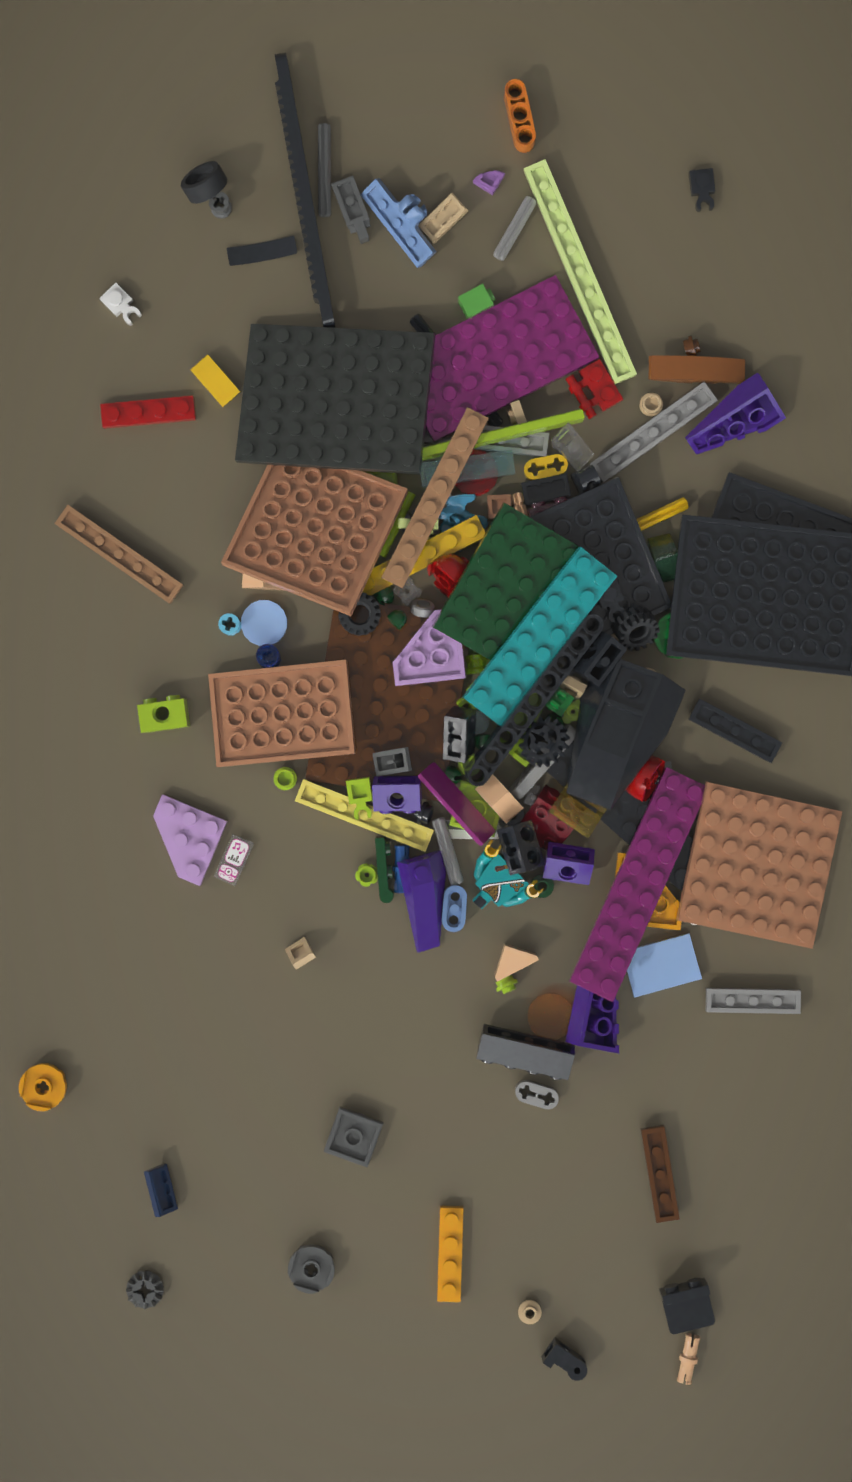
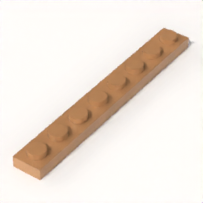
M467 407L381 577L382 579L403 589L489 419L488 417Z

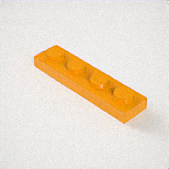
M440 1206L437 1302H461L463 1206Z

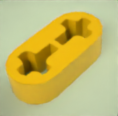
M560 454L534 458L525 464L524 475L528 480L532 481L564 474L567 470L568 462ZM554 460H558L559 463L564 465L561 466L560 471H556V468L548 469L547 466L553 465ZM532 464H535L536 468L544 467V470L538 471L537 476H533L532 472H528Z

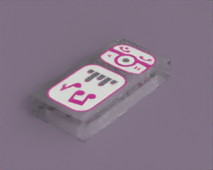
M232 834L214 877L236 886L254 843Z

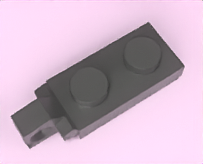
M350 176L331 183L350 233L356 232L361 244L370 241L366 228L371 227L370 219L354 177Z

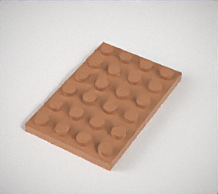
M348 660L208 674L216 767L356 754Z

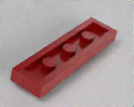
M193 395L100 404L102 427L104 429L196 420Z

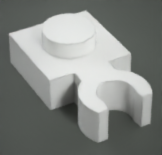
M117 283L99 298L116 317L123 313L125 322L130 326L133 325L129 319L131 313H136L139 317L142 316L138 308L129 306L133 299Z

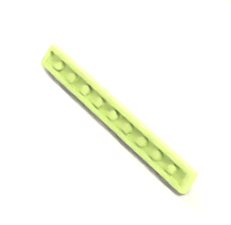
M546 159L525 167V176L614 384L616 385L636 376L635 368Z

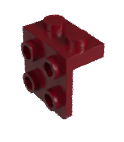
M545 784L521 822L532 820L539 846L547 851L548 842L563 844L578 824L584 810L577 803L568 800L559 791Z

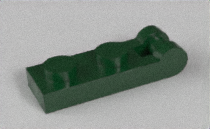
M375 837L379 897L383 903H390L394 898V892L389 888L388 879H393L392 865H387L386 857L391 855L390 841L385 842V837Z

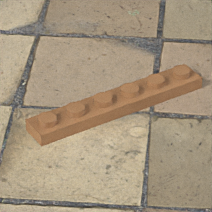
M69 505L66 506L55 522L58 527L169 604L173 602L184 586Z

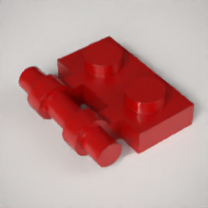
M600 359L579 371L583 380L577 382L574 375L565 379L570 386L568 388L570 393L575 395L580 403L579 408L583 410V413L585 412L588 419H592L597 415L593 409L594 406L598 405L601 411L604 412L623 401L620 392ZM588 387L594 398L588 400L582 389Z

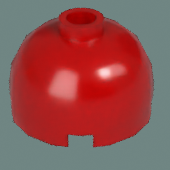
M455 554L441 555L428 565L429 577L432 574L436 579L433 582L442 594L449 598L469 561L465 557Z
M652 755L626 789L627 792L636 799L646 802L656 789L657 784L655 783L658 776L661 777L666 762Z

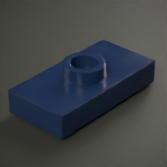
M161 1164L144 1171L155 1217H161L177 1210L178 1206L167 1164Z

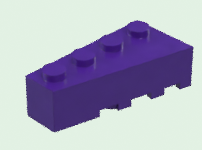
M577 986L565 1042L619 1054V1045H617L619 1024H617L616 1019L619 1000H616V996L614 1001L611 1002Z

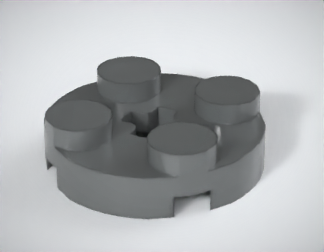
M309 1244L300 1246L290 1258L288 1275L296 1289L308 1294L317 1293L329 1286L334 1277L335 1264L333 1256L319 1245ZM310 1263L315 1264V1267L318 1268V1271H314L312 1275L308 1274V1269L305 1268Z

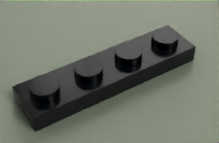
M698 699L688 718L689 721L768 763L773 762L782 745V742L701 699Z

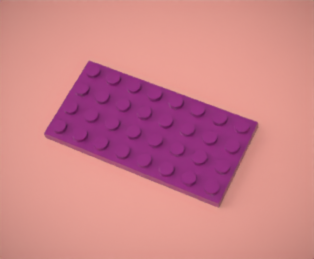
M556 275L435 336L426 429L434 443L456 431L467 407L484 416H488L510 403L599 359L593 343Z

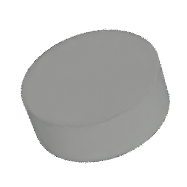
M416 599L412 601L410 611L418 617H430L434 612L435 605L426 599Z

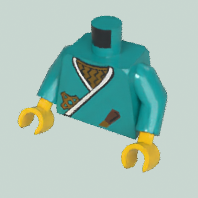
M490 840L476 861L474 878L476 879L475 884L481 891L472 901L480 909H483L491 900L498 907L501 905L510 907L522 904L532 897H538L544 890L542 888L537 891L534 888L538 881L534 880L529 885L519 873L510 875L506 860L498 854L501 850V845L498 849H494L491 847L493 840Z

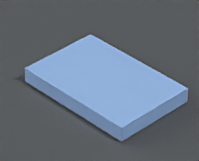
M689 933L637 947L627 970L634 998L702 979Z

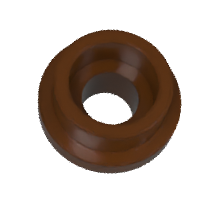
M690 335L688 339L683 340L687 356H697V353L701 352L698 339H693L692 335Z

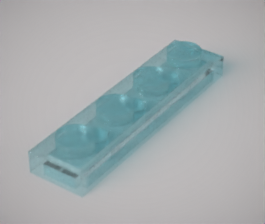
M512 450L470 456L456 483L515 475ZM441 460L422 463V488L428 486Z

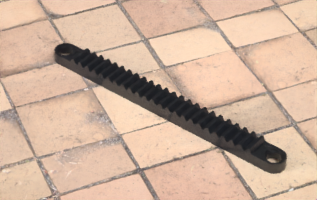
M286 52L275 54L279 80L275 82L307 257L311 288L314 294L313 299L320 306L323 327L336 328Z

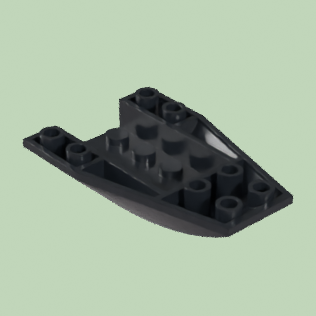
M622 659L618 661L600 687L588 681L587 687L580 699L566 793L611 810L668 735L686 690L663 674Z

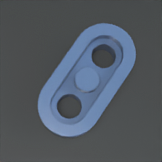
M451 885L444 892L442 924L450 932H458L465 925L467 893L460 885ZM453 892H457L460 895V898L456 901L451 899ZM453 915L458 917V922L455 924L449 921V918Z

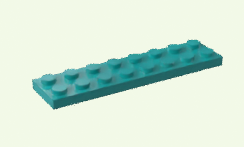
M579 546L466 691L463 698L501 726L613 583L617 575Z

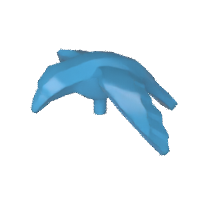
M462 494L448 498L447 507L443 508L438 518L443 520L439 527L441 533L475 516V514L465 510L467 503L475 500L476 495ZM477 515L485 530L488 526L486 517Z

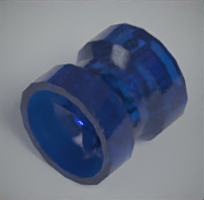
M264 644L258 648L256 659L262 668L278 667L281 662V655L274 645Z

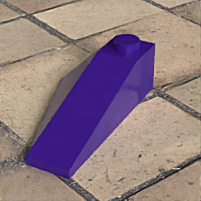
M756 373L733 389L685 438L697 455L723 446L726 441L737 438V440L745 438L746 434L755 431L758 433L767 431L786 419L760 374Z

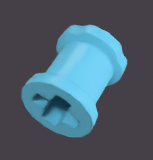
M227 613L220 617L218 626L223 633L234 636L240 632L241 622L237 616ZM232 619L236 626L235 628L231 627L230 631H228L225 622H229Z

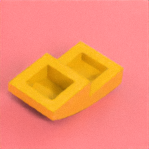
M208 354L190 369L222 407L240 393Z

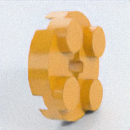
M39 1063L31 1066L19 1081L20 1096L29 1108L36 1111H48L56 1107L64 1099L67 1092V1081L64 1072L49 1063ZM42 1081H45L46 1085L49 1086V1090H45L44 1093H41V1089L37 1088V1084H41Z

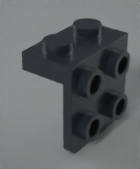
M692 1278L684 1283H672L659 1288L671 1334H679L714 1325L715 1317L709 1297L710 1290L705 1278Z

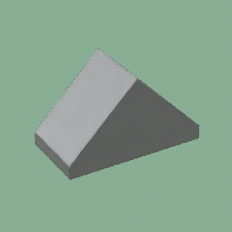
M408 747L372 753L376 776L412 771Z

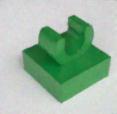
M559 687L544 707L561 718L575 698Z

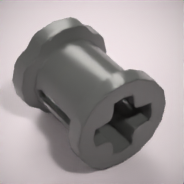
M219 192L216 196L209 199V207L215 217L223 219L230 215L232 206L224 192ZM218 202L220 204L224 203V207L221 208L220 206H216V204Z

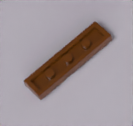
M664 1125L640 1128L656 1223L679 1220Z

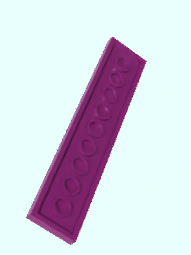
M668 767L664 769L569 982L611 1002L614 1001L702 804L705 785Z

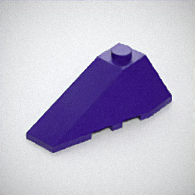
M437 850L397 862L418 953L440 946L446 870L441 851Z

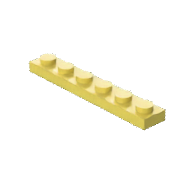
M303 779L295 799L298 803L426 852L434 832L433 829L395 814H382L379 811H373V806L369 805L372 809L371 818H368L365 810H360L359 819L356 820L354 810L357 806L356 803L349 804L348 796Z

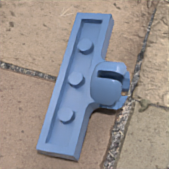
M380 178L375 179L360 194L417 268L422 267L437 252L418 227L419 222L427 215V208L424 204L418 207L421 200L414 194L406 195L399 202Z

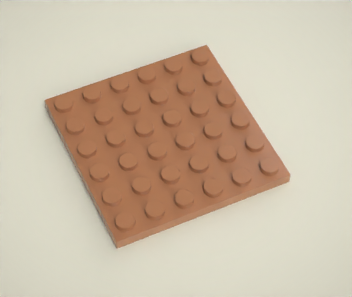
M267 465L221 564L227 568L352 616L405 501L408 489L358 470Z
M706 782L676 920L813 949L842 811Z

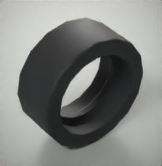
M209 161L195 167L186 174L180 186L189 201L198 204L213 198L222 191L227 184L228 178L216 161Z

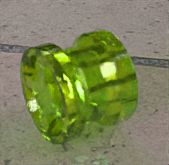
M480 654L465 656V661L468 663L466 675L480 674L486 667L488 658Z

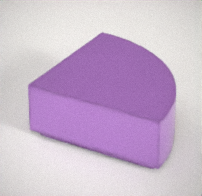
M498 170L481 173L473 180V184L493 196L505 177V173Z

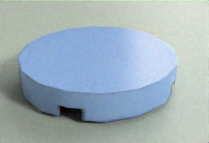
M259 600L251 603L244 610L241 617V629L244 636L251 643L258 646H271L278 643L286 633L287 617L284 610L277 603L269 600Z

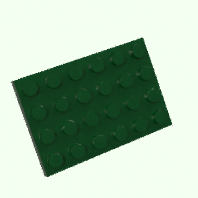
M503 502L432 627L491 660L579 546Z

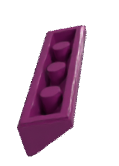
M432 762L418 775L423 784L479 846H482L495 833V829L435 762Z

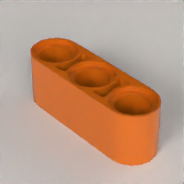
M512 79L505 86L504 101L514 146L519 152L527 153L535 145V127L525 84L519 79ZM511 90H518L521 95L512 97L509 92ZM518 112H521L526 116V118L523 120H518L514 117V115ZM527 135L531 140L528 143H523L519 140V137Z

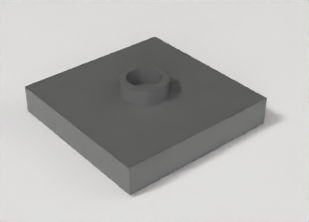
M340 1106L323 1152L368 1168L384 1122Z

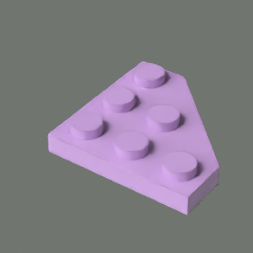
M434 610L403 651L393 661L395 686L466 678L462 644L432 627L441 610Z
M162 794L153 817L179 878L201 886L228 821Z

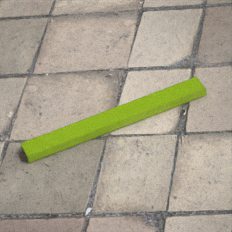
M579 409L481 433L474 448L581 423L585 418L583 410ZM450 441L423 447L422 461L443 456Z

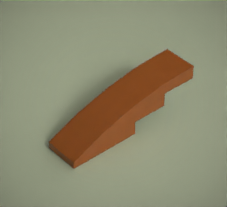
M651 355L649 356V380L688 384L693 382L741 384L745 381V359Z

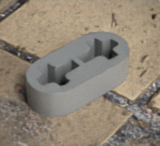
M521 1080L515 1087L516 1097L521 1102L543 1109H553L558 1104V1094L550 1086L530 1080ZM525 1085H528L529 1090L535 1092V1095L527 1094L526 1097H523L519 1089H524ZM548 1092H551L554 1100H550L548 1104H545L544 1098L538 1097L539 1094L547 1095Z

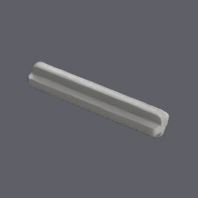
M526 196L494 251L493 256L496 259L504 261L536 206V200L532 197Z
M444 817L434 819L432 824L450 884H461L464 880Z

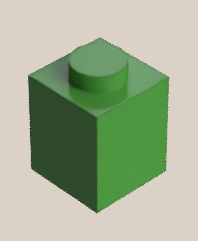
M483 284L458 296V303L467 319L493 307V302L496 301L491 289H486Z

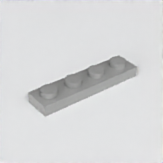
M706 988L705 1011L720 1013L801 1014V990Z

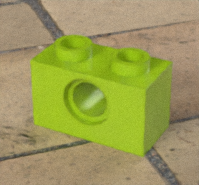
M180 695L166 696V701L157 702V698L144 699L143 704L137 705L141 733L190 727L187 699H180ZM162 707H166L169 710V716L166 720H161L158 717V711Z

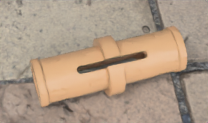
M686 1333L683 1353L679 1356L681 1364L677 1381L683 1384L685 1377L686 1385L692 1384L694 1365L698 1362L696 1355L701 1338L694 1334L691 1344V1333Z

